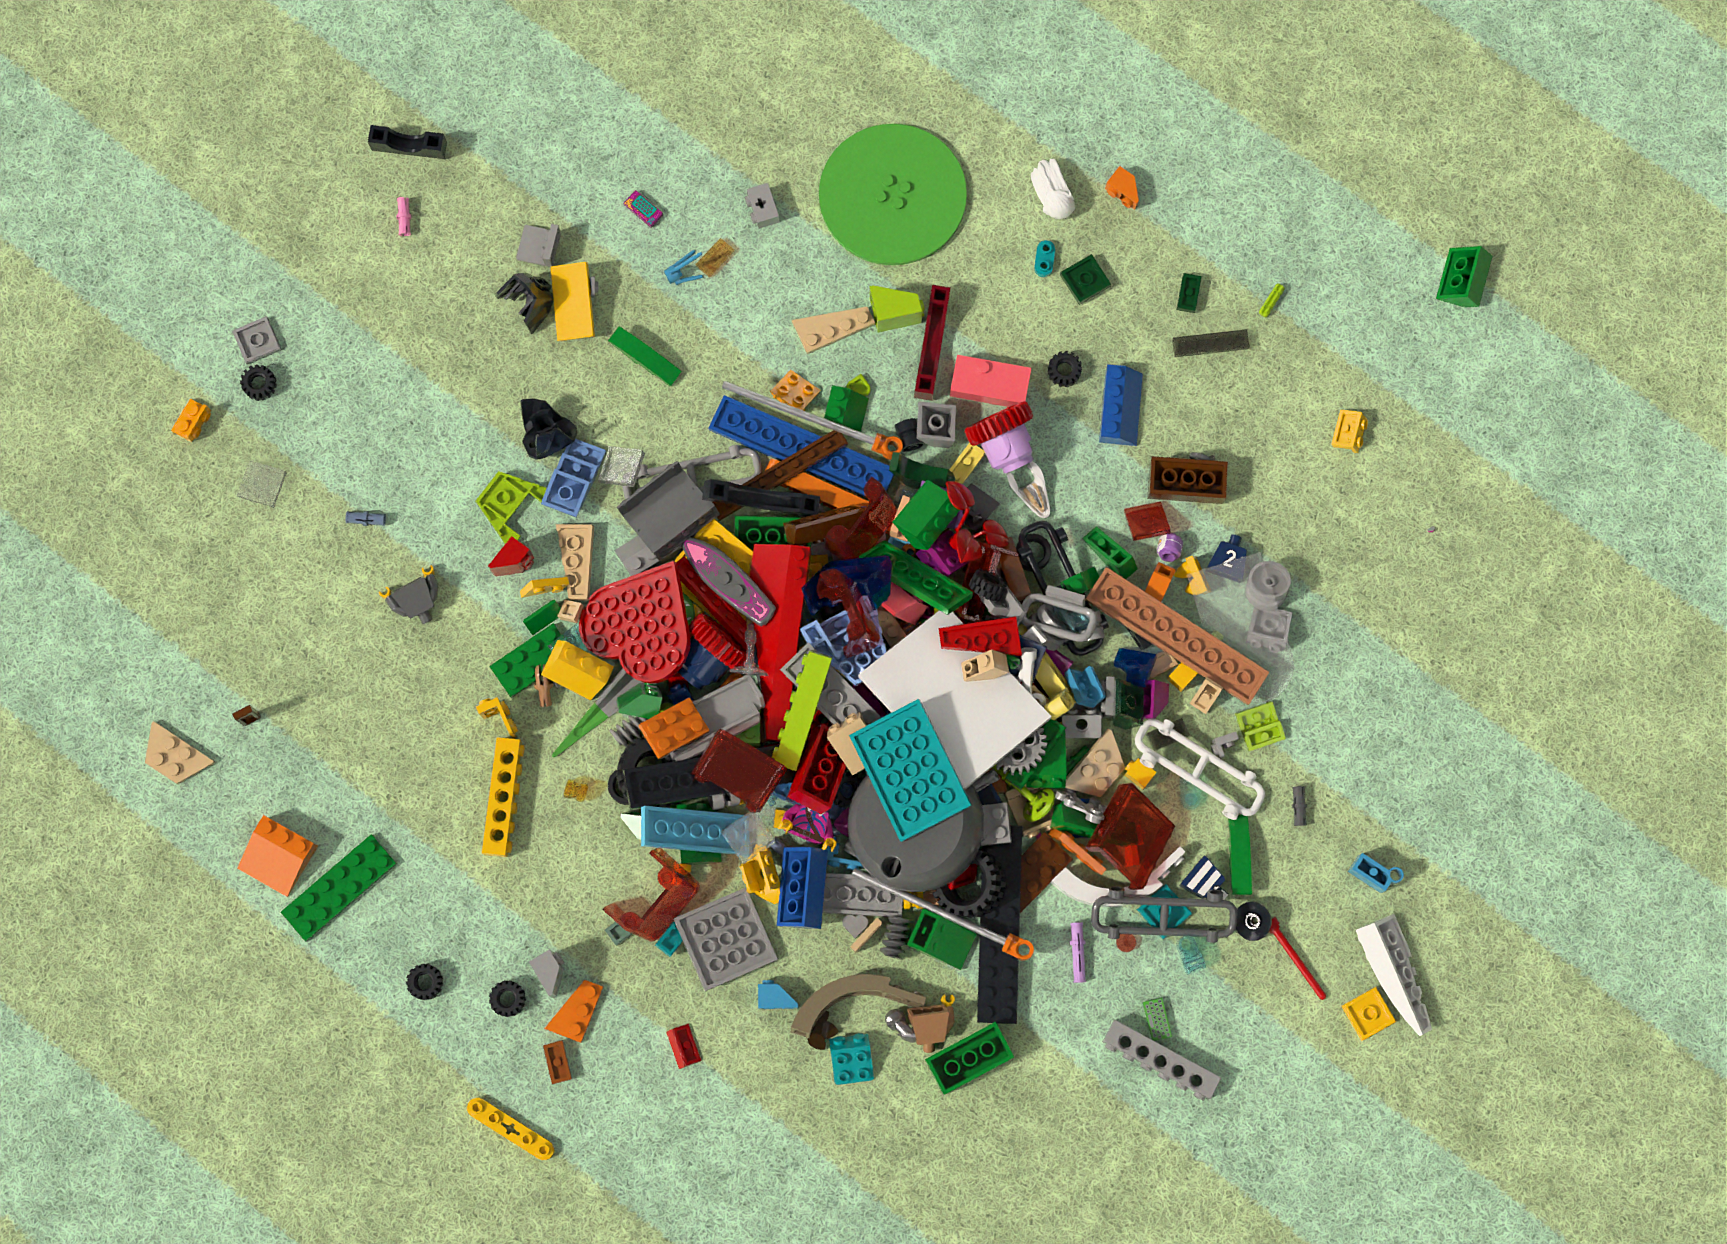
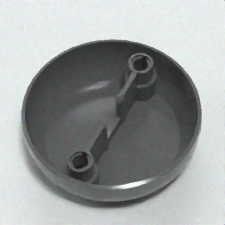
M867 775L852 798L848 814L849 840L857 859L871 876L879 882L898 890L925 892L951 883L970 866L979 851L983 839V807L974 786L971 784L965 789L972 804L971 807L904 842H900ZM899 863H900V865H901V870H900V872H899L898 874L895 875V873H896V871H897V868H898V866H899Z

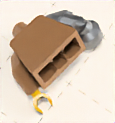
M944 994L941 997L942 1004L908 1008L907 1012L911 1028L906 1023L903 1012L899 1009L890 1010L885 1016V1022L890 1029L897 1030L899 1032L898 1036L904 1041L923 1045L924 1052L932 1053L935 1051V1043L944 1042L946 1035L949 1034L955 1023L954 1008L951 1007L955 997L950 995V1002H947Z

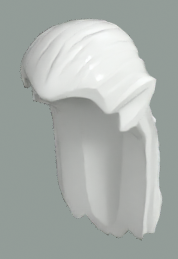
M1050 159L1049 162L1047 160L1040 161L1038 167L1034 168L1033 172H1031V180L1044 206L1043 212L1059 220L1068 218L1075 210V202L1059 165L1055 159Z

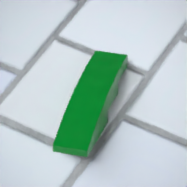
M620 326L608 339L609 343L634 363L642 366L650 374L657 376L668 386H671L682 372L666 358Z
M1240 814L1236 820L1228 818L1229 867L1232 895H1252L1248 816Z

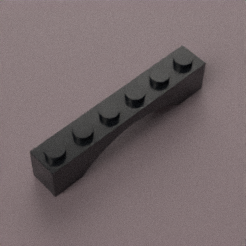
M709 479L704 481L702 500L811 516L818 514L820 496L771 491Z

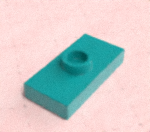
M675 922L670 925L655 944L657 948L669 957L673 955L683 942Z

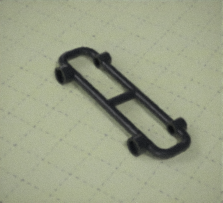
M1041 520L1021 530L1018 537L1021 548L1018 549V553L1022 560L1027 559L1042 594L1046 595L1047 584L1026 541V536L1029 533L1040 528L1046 529L1068 577L1070 578L1076 574L1062 546V543L1068 541L1063 527L1055 530L1050 523ZM1085 601V607L1092 609L1090 604ZM1101 614L1102 621L1099 624L1104 630L1109 628L1105 616ZM1098 638L1093 644L1081 649L1077 648L1074 641L1064 639L1062 646L1067 645L1070 652L1076 656H1084L1099 649L1103 644L1104 638Z

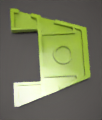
M498 471L475 502L504 544H506L511 536L516 540H519L521 537L506 525L507 521L528 494L542 502L547 488Z

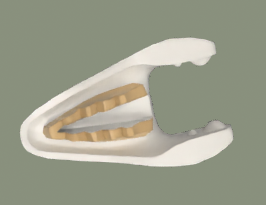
M1033 461L1027 464V467L1034 476V481L1022 488H1018L1013 473H1006L1010 487L1036 515L1041 518H1047L1050 515V507L1045 480L1040 467Z

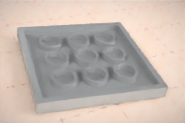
M743 888L673 919L705 992L778 960L750 895L746 892L747 888Z

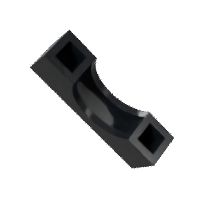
M370 125L368 144L372 151L445 159L447 140L443 133L425 131L421 135H406L396 132L390 127Z

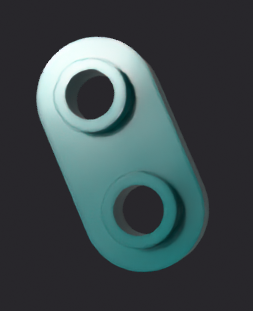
M1048 240L1041 241L1036 250L1034 271L1039 277H1048L1053 270L1055 245ZM1048 247L1049 251H1044L1043 248ZM1045 264L1047 268L1043 269L1041 268V265Z

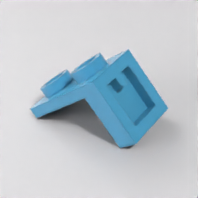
M840 843L836 844L833 852L827 846V862L829 866L839 867L842 864L847 865V869L850 870L863 868L858 861L834 857V854L838 855Z

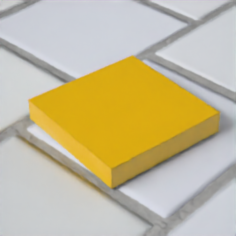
M1377 987L1341 1006L1361 1041L1396 1022Z

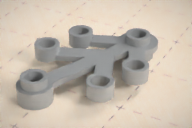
M1072 789L1057 790L1055 798L1064 801V805L1085 813V819L1096 824H1100L1101 820L1105 818L1104 815H1108L1110 810L1109 807L1101 805V801L1095 798H1090L1089 803L1085 804L1077 798L1076 791Z

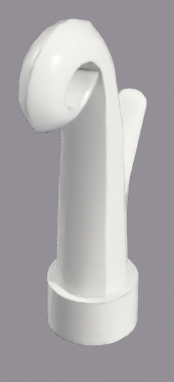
M1030 647L1022 648V662L1017 680L1019 683L1022 681V686L1035 699H1039V704L1044 708L1046 705L1044 695L1039 693L1032 694L1034 663L1037 659V649Z

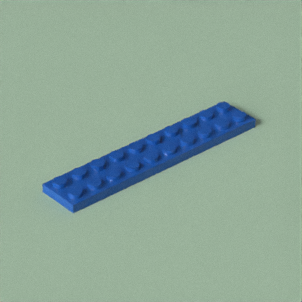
M725 395L708 428L709 431L779 461L786 459L821 438L819 435ZM847 447L840 449L805 470L809 474L879 504L882 503L894 477L889 471V465Z

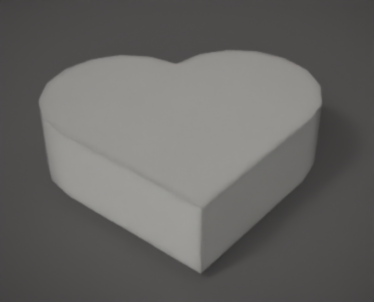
M846 915L842 923L844 928L856 938L867 928L868 919L864 915L856 917Z

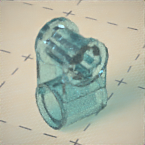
M1188 935L1180 937L1177 940L1176 947L1186 974L1190 975L1192 971L1200 968L1205 969L1206 964L1195 939ZM1184 939L1189 940L1191 943L1189 950L1182 948L1181 944Z

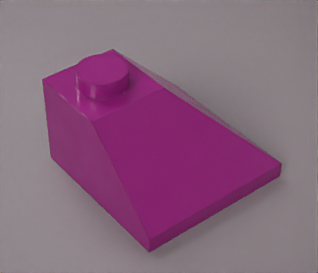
M1158 680L1125 683L1123 721L1156 719L1169 703V684Z

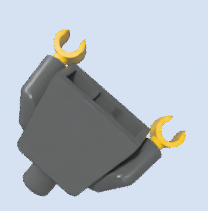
M430 565V572H425L424 568H422L423 576L394 591H391L388 587H385L388 590L385 595L379 591V595L385 599L393 612L402 617L408 616L410 619L418 615L422 624L432 620L428 610L434 607V602L437 600L438 585L432 565Z

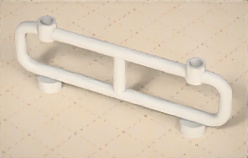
M1148 719L1143 722L1136 734L1135 744L1143 753L1140 762L1144 766L1153 768L1156 762L1160 763L1224 803L1226 806L1222 813L1229 819L1236 820L1239 813L1244 816H1252L1257 813L1264 801L1265 790L1260 783L1255 781L1257 777L1255 773L1246 771L1244 774L1175 731L1173 729L1174 723L1170 720L1165 719L1161 722L1157 719ZM1149 727H1156L1163 735L1172 737L1201 755L1192 774L1144 745L1143 737ZM1208 760L1241 780L1243 785L1256 790L1257 797L1251 808L1243 807L1198 779Z

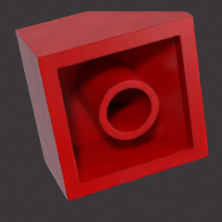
M511 536L488 567L496 577L523 573L525 569L529 570L534 564V556L529 548Z

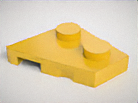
M568 577L531 580L520 590L521 598L548 592H562L569 585Z

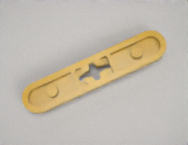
M473 1098L468 1102L467 1111L469 1115L540 1160H548L553 1156L555 1152L553 1144L484 1099ZM502 1122L506 1125H512L513 1123L515 1125L514 1129L520 1135L512 1132L507 1134L508 1129L502 1125Z

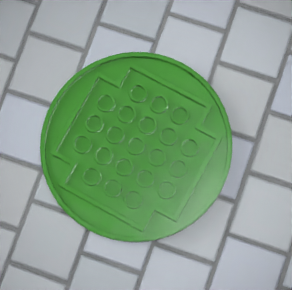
M903 124L876 125L863 129L847 138L829 157L819 184L821 214L832 236L841 246L855 256L882 265L909 264L920 261L937 252L957 231L966 206L967 191L965 177L952 151L932 134Z

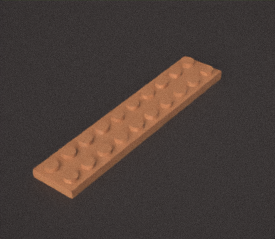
M1107 567L1085 599L1088 603L1205 678L1208 677L1223 687V690L1246 705L1251 703L1269 674L1261 666Z

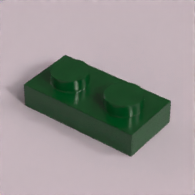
M1183 273L1176 310L1195 313L1202 276Z

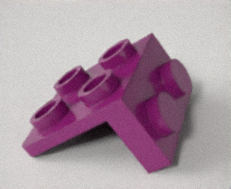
M951 530L940 535L928 550L920 549L916 553L921 562L946 577H949L953 572L971 562L960 563L957 550L953 549L949 544V538L954 535Z

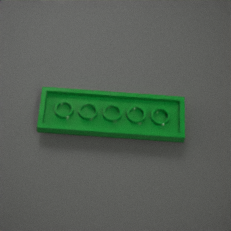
M885 540L859 556V563L946 615H949L972 599V591Z
M371 834L280 913L302 939L307 942L397 863Z

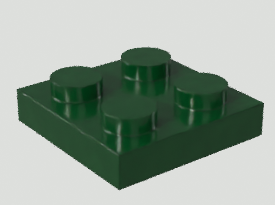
M1092 254L1060 272L1061 278L1079 305L1111 287L1110 281Z

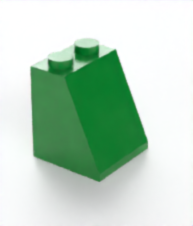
M1066 731L1026 783V788L1066 787ZM1028 737L1025 743L1031 744L1033 739Z

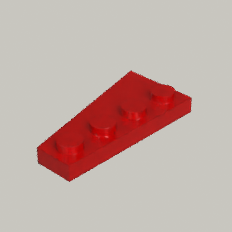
M1016 617L938 628L941 649L982 653L994 650L1006 655L1022 656Z

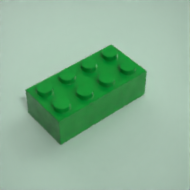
M994 1022L926 1058L925 1062L944 1096L1013 1059L1014 1055L997 1023Z

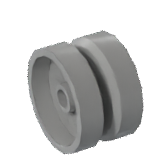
M1263 561L1256 564L1250 571L1245 587V594L1249 603L1261 610L1279 608L1285 602L1290 588V574L1285 567L1273 561Z
M1043 603L1038 608L1037 613H1033L1028 618L1032 621L1075 632V625L1063 609ZM1042 632L1047 638L1043 645L1047 646L1048 650H1057L1063 644L1064 639H1066Z

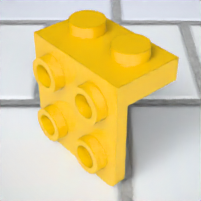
M496 697L492 700L487 698L479 702L480 705L476 706V709L483 719L500 713L510 736L513 739L517 738L516 732L519 731L512 718L509 719L508 715L511 713L504 701H500Z

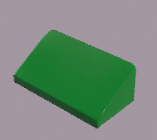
M555 599L551 600L525 618L523 623L530 633L534 635L558 619L561 608Z

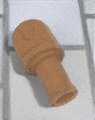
M537 665L535 668L536 682L534 683V688L539 690L540 707H544V704L548 707L552 705L550 689L553 687V682L544 676L542 677L541 665Z

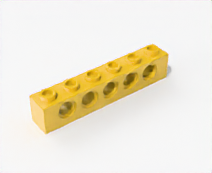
M499 737L496 739L482 846L483 855L508 857V853L512 852L513 842L510 841V834H513L515 830V822H512L513 814L517 813L515 795H519L520 783H517V779L522 774L520 757H523L525 752V745H522L520 739ZM507 755L514 756V760L510 764L504 762ZM505 774H511V780L508 783L502 782V777ZM503 793L509 794L506 802H500L499 800L500 795ZM505 812L506 819L501 822L497 821V815ZM502 831L504 833L503 839L496 841L494 838L495 834Z

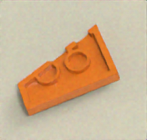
M1056 829L1050 830L1048 833L1050 837L1060 840L1062 842L1061 845L1065 849L1075 853V856L1094 872L1100 875L1105 872L1106 868L1102 866L1103 861L1095 855L1093 857L1087 853L1089 849L1083 844H1076L1073 841L1074 837L1069 832L1065 831L1063 833Z
M584 980L544 1029L582 1043L603 986Z

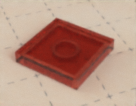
M1161 501L1124 509V515L1133 541L1171 534Z

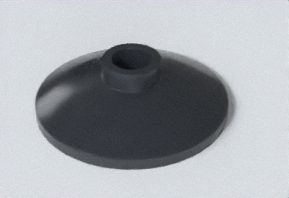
M1254 901L1240 905L1237 909L1236 926L1239 935L1249 941H1258L1266 937L1272 924L1271 915L1267 908ZM1254 917L1258 920L1257 924L1253 922Z

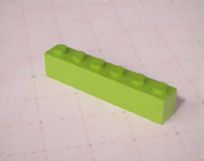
M812 650L808 654H804L801 664L805 666L803 672L798 673L795 682L799 685L797 691L792 692L789 701L793 704L791 710L787 709L783 720L787 721L785 729L781 728L778 739L781 742L779 748L775 747L772 758L775 759L774 764L794 771L798 769L833 657Z

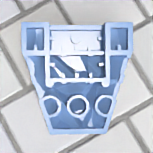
M868 594L852 601L850 608L819 624L815 620L800 628V632L806 642H809L819 653L833 657L831 665L855 686L863 682L858 675L886 653L882 630L878 620V611Z

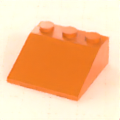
M263 815L252 833L237 869L288 897L318 845Z

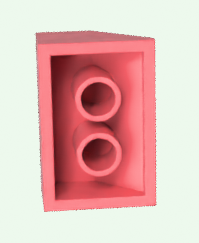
M878 573L858 584L862 590L893 616L913 625H916L928 607L922 602L923 600Z

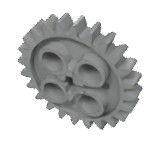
M1039 728L1029 736L1034 740L1032 744H1026L1023 741L1010 752L1008 757L1000 760L997 763L996 770L1003 767L1004 774L1011 770V774L1014 775L1015 770H1018L1019 774L1022 775V769L1029 773L1030 765L1036 768L1037 764L1035 761L1042 762V758L1039 755H1045V751L1042 748H1047V743L1042 742L1046 740V735H1041L1044 729ZM1015 753H1020L1023 758L1015 760L1012 756Z

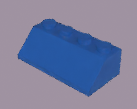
M1107 364L1099 443L1137 446L1143 373L1127 366Z
M784 847L777 926L821 929L828 850L814 847Z

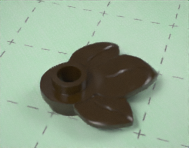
M825 1011L816 1022L810 1038H807L809 1045L818 1050H825V1039H829L838 1033L835 1025L827 1021L829 1011Z

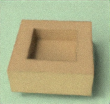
M564 600L558 617L560 620L577 623L584 606L579 602Z

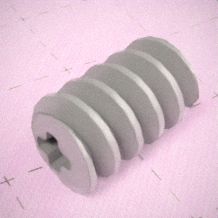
M629 715V723L622 720L623 727L617 724L616 732L612 729L609 731L620 746L624 745L627 747V740L633 743L634 735L641 738L639 724L648 720L647 718L637 716L634 718Z

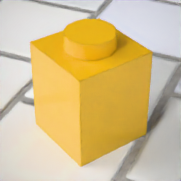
M1180 663L1168 676L1167 680L1182 692L1198 673Z
M1138 758L1135 762L1133 760L1129 762L1125 768L1127 773L1124 776L1143 790L1156 774V771L1144 766Z

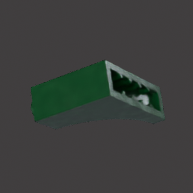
M893 452L889 471L910 489L919 490L922 481L926 480L942 488H947L945 483L948 481L955 482V475L949 469L922 464L905 457L901 453Z

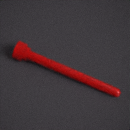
M1273 917L1269 932L1273 933L1319 999H1326L1323 989L1279 929L1281 928L1279 926L1280 922L1276 917Z

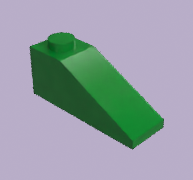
M1097 526L1082 538L1110 570L1124 579H1127L1138 570L1133 556Z

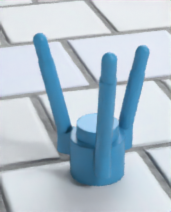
M692 250L675 264L664 270L669 283L675 282L678 285L683 282L703 278V275L680 279L683 276L680 269L702 256V252L692 256L695 253V250Z

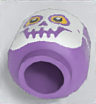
M1175 533L1162 535L1157 546L1158 556L1166 562H1173L1179 559L1183 548L1182 539Z

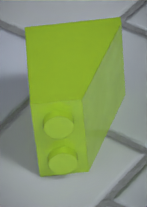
M874 285L869 286V299L878 333L921 323L925 308L923 300H919L918 294Z

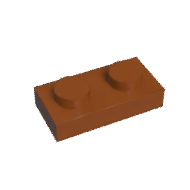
M563 1040L543 1045L552 1085L572 1080Z

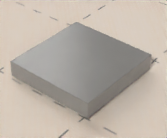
M267 316L232 331L247 365L282 350Z

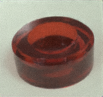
M1120 934V938L1116 939V946L1121 952H1130L1136 946V939L1132 934Z

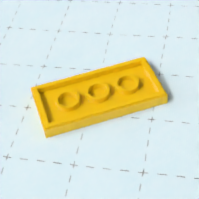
M588 262L551 266L557 341L595 337Z

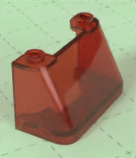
M872 476L864 486L865 497L868 498L869 505L851 529L848 530L842 525H836L825 536V548L852 567L859 566L861 564L859 563V556L879 542L892 525L898 510L882 484Z
M837 569L821 572L816 589L819 598H829L832 604L842 601L850 619L846 629L849 642L843 647L845 657L849 658L877 647L880 636L856 582Z
M718 729L714 732L691 773L695 775L694 778L701 783L711 781L743 800L748 811L759 813L782 779L787 768L729 732Z

